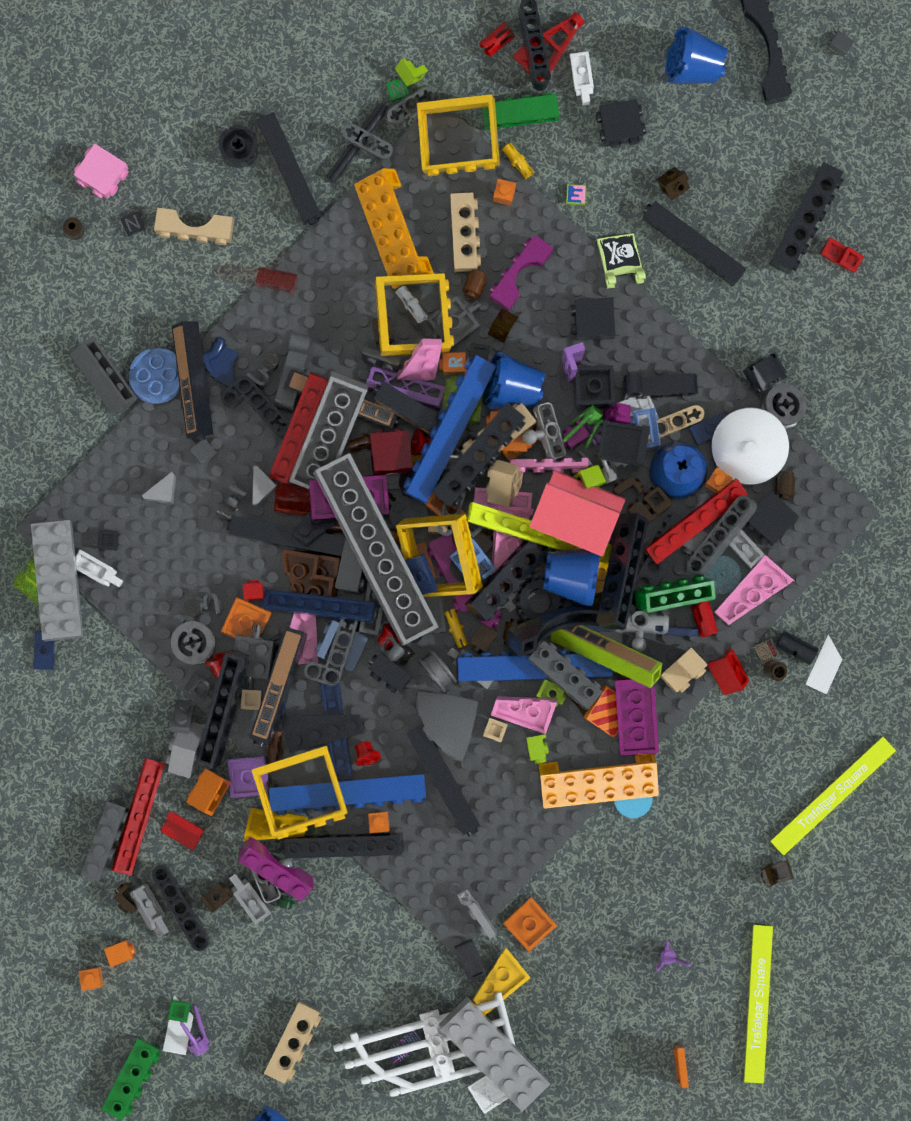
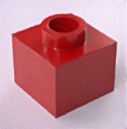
M247 580V584H243L244 600H263V583H259V580Z

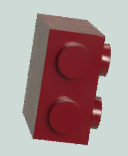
M394 429L392 432L384 433L383 430H378L370 434L369 445L373 476L412 472L413 465L408 431Z

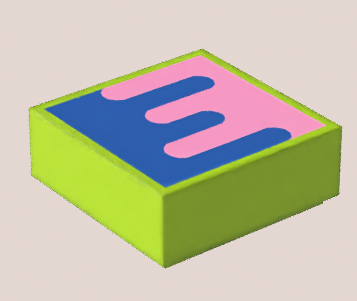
M567 184L566 205H585L586 185Z

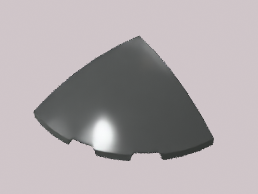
M417 692L416 711L417 716H420L423 722L424 733L430 741H434L441 748L440 751L462 762L472 734L478 702L446 694Z

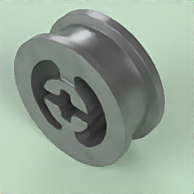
M782 384L773 387L766 394L761 402V409L776 416L786 430L795 426L804 416L806 401L797 388ZM775 398L777 402L772 406V400ZM794 409V416H791L790 412Z
M189 621L175 629L171 637V648L174 655L182 662L192 665L201 664L212 656L215 649V637L212 631L204 624ZM194 630H200L206 637L205 650L199 653L203 647L202 642L196 643L194 648L188 645L185 648L193 654L190 657L186 656L180 648L181 637L184 633H187L183 640L185 644L191 643L192 638L196 641L201 640L200 636L194 634Z
M431 648L429 649V654L421 659L419 657L417 659L426 673L443 692L446 691L445 687L451 682H457L449 668Z

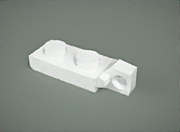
M589 52L571 53L569 57L576 96H581L582 106L590 105L589 94H593L594 85Z
M79 549L75 556L78 571L102 585L109 587L110 583L119 588L121 587L123 580L115 576L117 571Z

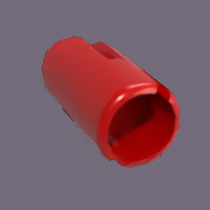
M503 22L479 42L481 49L485 48L484 53L487 56H493L516 37L514 34L509 35L511 33L510 28L503 30L507 26L506 22Z
M709 601L691 605L700 638L718 633Z

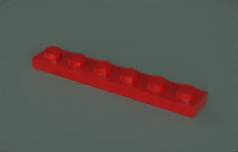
M312 372L309 373L270 471V478L287 484L328 378Z
M735 478L644 549L654 563L659 564L724 514L739 496H747L748 493L739 480Z
M147 758L144 759L113 862L112 871L132 875L163 772L164 763Z

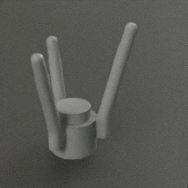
M579 449L578 453L580 454V456L582 458H587L586 455ZM588 459V466L593 467L594 465ZM601 460L604 466L601 472L606 480L604 485L618 479V471L615 464L610 462L611 466H608L606 461Z

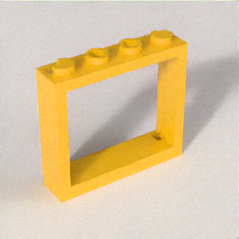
M492 94L417 103L422 171L425 174H428V176H437L441 172L456 174L458 170L474 172L476 168L492 170L495 169V166H500L495 98ZM488 107L492 159L430 166L426 114Z
M445 273L376 277L375 294L380 356L412 355L413 350L418 345H389L384 286L439 283L444 341L442 342L441 353H449L451 346H454L453 335H450L449 328H452V317L448 316V309L451 308L450 298H447L446 291H449L448 279L445 280Z
M466 514L405 518L396 525L404 560L419 555L412 530L413 527L452 526L465 582L436 584L438 590L424 594L423 597L475 594L483 587Z
M327 746L252 769L272 837L277 836L278 840L288 837V832L296 830L298 834L307 831V826L314 824L315 828L326 825V820L333 818L335 822L345 819L344 814H348ZM324 756L341 810L277 829L261 775Z

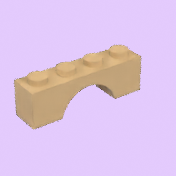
M157 208L154 231L162 238L177 236L179 240L187 241L189 238H194L197 242L207 243L210 240L215 241V244L226 245V243H231L234 219L229 216L213 215L207 224L200 227H190L179 219L176 210Z

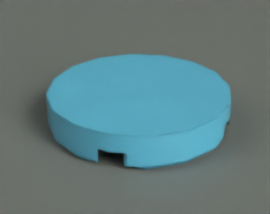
M652 797L614 801V804L623 816L638 818L650 810Z

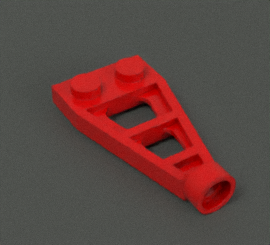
M576 12L568 19L543 33L544 43H548L554 49L553 54L548 60L550 73L555 68L577 30L585 23ZM558 31H563L567 37L558 46L551 37ZM530 42L532 46H539L536 42ZM523 45L513 55V59L529 73L525 47ZM534 60L536 64H542L540 60ZM542 77L537 78L540 82L544 80Z

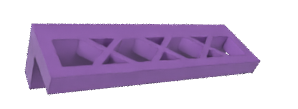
M583 342L564 348L561 364L568 383L574 381L578 369L576 364L582 361L585 352Z
M372 366L369 378L366 381L367 389L372 391L377 383H381L373 380L375 372L383 374L385 382L391 385L390 381L397 378V373ZM401 380L404 386L401 388L393 386L422 405L435 409L440 408L445 391L444 386L423 380ZM416 383L420 385L423 391L419 393L409 390L408 386ZM432 388L440 390L438 398L428 396L426 392Z

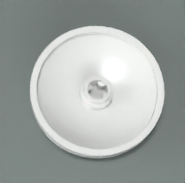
M747 407L731 412L721 420L713 435L712 454L716 465L720 470L733 477L732 480L736 478L742 484H759L771 479L782 469L788 457L789 440L783 424L772 413L760 408Z

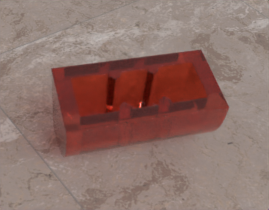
M259 267L255 282L260 287L295 293L298 274Z
M278 482L274 499V511L307 515L311 510L309 489L296 484Z

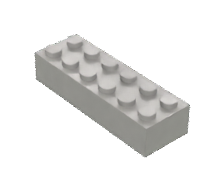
M331 371L290 474L289 482L309 489V480H316L313 472L341 457L367 393V384Z
M64 520L31 524L42 640L46 642L84 637L72 522Z
M468 997L439 1023L440 1029L522 1112L550 1085L548 1078Z

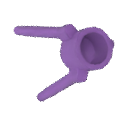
M666 941L664 950L660 953L661 960L658 962L656 971H660L664 963L670 965L678 962L690 967V963L676 957V953L669 949V941Z
M194 1005L193 1009L202 1039L200 1036L194 1038L184 1022L181 1021L180 1025L191 1040L187 1046L189 1051L198 1057L209 1050L207 1044L210 1041L206 1037L198 1008Z

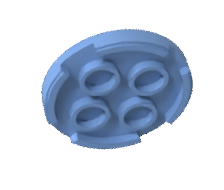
M166 348L147 349L141 352L131 363L129 368V385L134 394L142 401L151 404H161L173 399L180 392L176 355L171 350Z

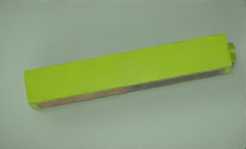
M582 625L566 627L551 633L550 641L649 688L661 676V662Z

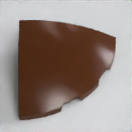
M283 549V569L290 581L289 586L292 592L336 598L338 589L335 588L341 557Z

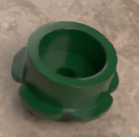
M281 895L277 900V907L292 909L293 904H295L292 901V897Z

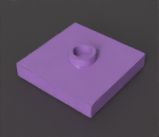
M266 756L228 759L231 798L259 796L252 769L267 765ZM267 773L261 775L266 790V794L269 795V780Z

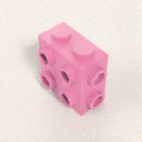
M94 143L92 147L86 150L82 163L79 162L76 165L74 176L77 179V184L85 189L88 186L93 190L92 193L99 198L105 197L108 199L117 192V185L127 177L129 168L125 162Z

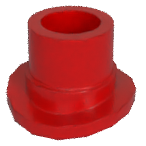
M416 429L410 442L412 456L418 455L424 444H428L431 437L423 435L421 430Z
M385 623L383 625V633L377 639L380 645L391 635L400 643L390 623ZM392 641L386 645V649L390 650L393 647Z
M225 652L214 654L204 663L205 666H210L214 677H219Z
M364 741L355 746L358 758L354 761L355 765L368 766L380 760V752L373 750L370 741Z

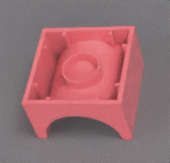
M554 470L550 482L545 486L529 527L603 557L626 499L596 486L585 489L581 480Z

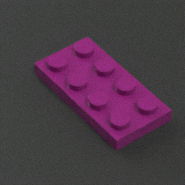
M386 475L362 477L381 515L389 514ZM309 480L312 520L336 518L317 480Z
M616 678L615 688L620 755L659 753L655 686L653 685L649 688L630 678Z

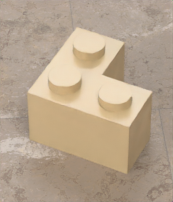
M497 460L488 470L487 477L490 478V481L486 486V493H488L487 501L510 507L521 489L523 472L519 471V465Z
M690 648L665 670L660 677L675 693L678 691L683 693L690 686L688 682L691 679H698L706 672L704 668L707 664Z

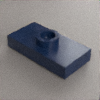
M725 412L689 428L697 445L713 439L718 424L726 416Z
M425 554L409 557L405 560L422 595L438 590Z
M35 631L34 669L54 670L55 641L45 642L42 640V632Z

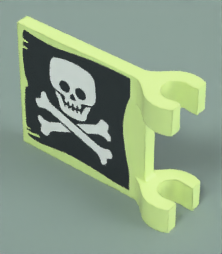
M634 233L596 240L605 273L607 289L615 288V275L634 273L636 284L644 283L646 275L641 265Z

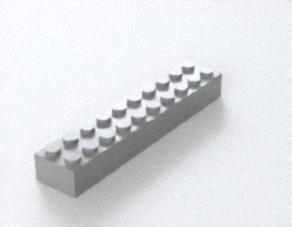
M349 453L315 470L313 474L401 646L438 628L351 454Z

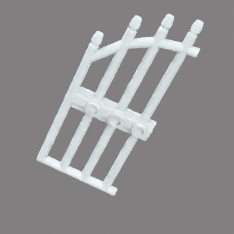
M496 992L494 993L495 1000L476 1006L481 1011L497 1007L500 1018L492 1020L496 1027L502 1026L505 1036L515 1045L502 993ZM438 1009L419 1014L420 1021L360 1038L357 1032L349 1034L351 1040L333 1046L335 1052L355 1047L361 1058L345 1062V1069L366 1064L376 1073L361 1078L362 1084H369L370 1082L384 1079L400 1086L389 1091L391 1097L482 1072L476 1065L458 1071L454 1070L452 1060L465 1057L466 1055L461 1050L449 1051L447 1041L451 1039L439 1026V1023L449 1013L440 1015ZM423 1028L426 1038L425 1040L368 1055L363 1047L367 1043ZM428 1047L431 1056L429 1059L386 1071L375 1063V1061ZM429 1066L434 1067L436 1077L415 1083L397 1077V1075Z

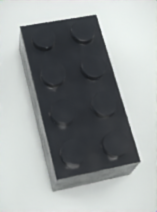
M628 633L624 645L632 649L631 643L636 635ZM643 637L647 646L640 653L661 662L662 674L686 650ZM661 677L656 682V684L669 687ZM695 678L688 682L690 686L684 691L685 693L691 694L693 692L696 682Z

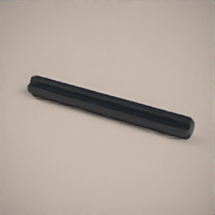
M380 103L365 122L362 129L372 133L385 116L387 106ZM359 132V136H355L357 137L356 142H359V138L362 135L361 132ZM368 137L362 139V144L365 143ZM351 143L327 174V178L331 182L335 183L360 148Z

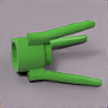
M592 405L571 421L569 426L584 418L563 439V442L571 438L586 422L589 425L595 424L585 445L587 449L599 428V423L602 424L604 422L601 419L604 416L601 410Z

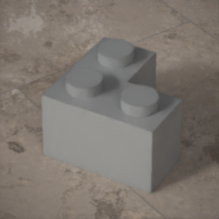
M192 722L189 734L174 733L176 738L171 739L169 745L171 752H169L166 761L169 764V773L187 778L191 777L205 725Z

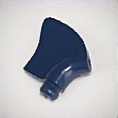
M216 337L209 351L203 353L204 367L215 380L229 387L235 382L233 366L238 352L224 346V338Z

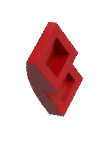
M831 237L827 239L819 253L826 259L853 273L856 272L864 258L863 255L851 247H845Z

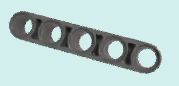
M739 496L688 560L687 568L689 572L696 575H705L709 572L757 509L755 500L747 496ZM748 501V508L743 510L744 502ZM736 516V523L731 525V519ZM724 531L725 537L720 541L719 535ZM712 546L713 552L708 556L707 550ZM701 562V568L697 571L695 568L696 564Z

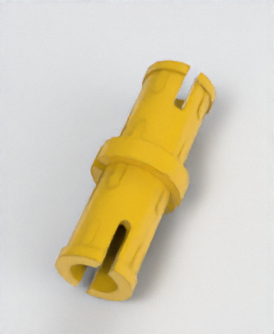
M512 143L507 144L502 149L512 162L511 165L516 167L524 179L534 174V170L527 164L525 157L515 149Z
M451 609L453 618H451L449 611L444 612V615L450 626L449 632L453 634L457 649L463 647L460 639L464 646L469 645L463 631L464 626L460 624L456 609Z

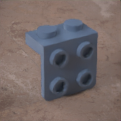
M333 620L331 624L327 623L323 632L326 636L323 641H319L315 650L318 652L317 656L319 658L328 660L340 623ZM347 627L346 630L344 628L341 629V631H346L352 634V631H349V628ZM356 632L344 669L349 671L355 669L367 643V636ZM346 635L340 636L338 639L339 644H348L349 637ZM335 654L332 658L333 663L340 664L343 661V656Z

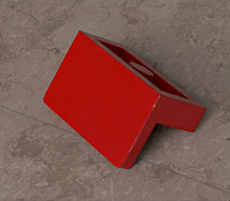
M733 649L726 650L721 658L709 661L707 664L724 695L744 690L750 681Z
M170 811L166 817V822L161 828V832L187 848L194 850L205 830L175 812Z

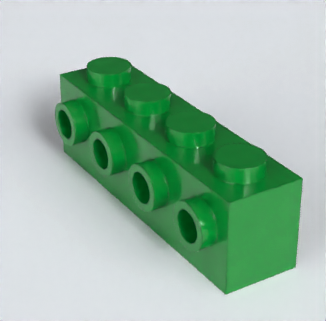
M695 575L693 579L679 578L673 583L669 581L660 582L658 586L643 585L642 589L635 590L636 609L649 613L714 600V580L705 578L704 575Z
M141 1037L137 1039L101 1109L102 1111L120 1120H123L125 1116L129 1118L134 1109L131 1106L134 1099H139L143 1091L140 1088L143 1081L147 1082L152 1074V1071L149 1070L153 1063L156 1065L161 1056L158 1053L160 1047Z

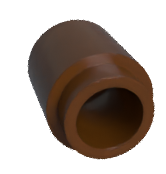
M473 269L468 274L462 290L466 297L475 299L481 296L486 283L485 273Z

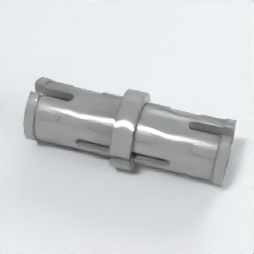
M406 286L400 287L395 292L404 303V308L407 311L409 310L417 323L423 322L428 317L418 304L417 298L411 295Z

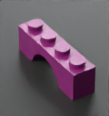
M536 235L532 239L530 237L523 245L525 248L523 252L515 255L512 260L514 263L512 267L504 270L500 276L503 279L499 284L495 283L489 291L491 293L490 299L508 312L520 297L515 284L518 273L528 266L542 267L553 253L554 248Z
M442 536L429 542L430 548L427 549V552L431 559L435 558L438 564L435 568L439 576L443 575L446 580L443 584L460 583L453 577L450 570L452 559L449 556L457 550L451 536ZM474 594L453 595L454 600H452L456 611L460 610L461 613L468 611L469 609L464 604Z
M250 836L239 849L238 862L300 902L313 889V876L299 867L289 868L282 865L269 853L264 844Z

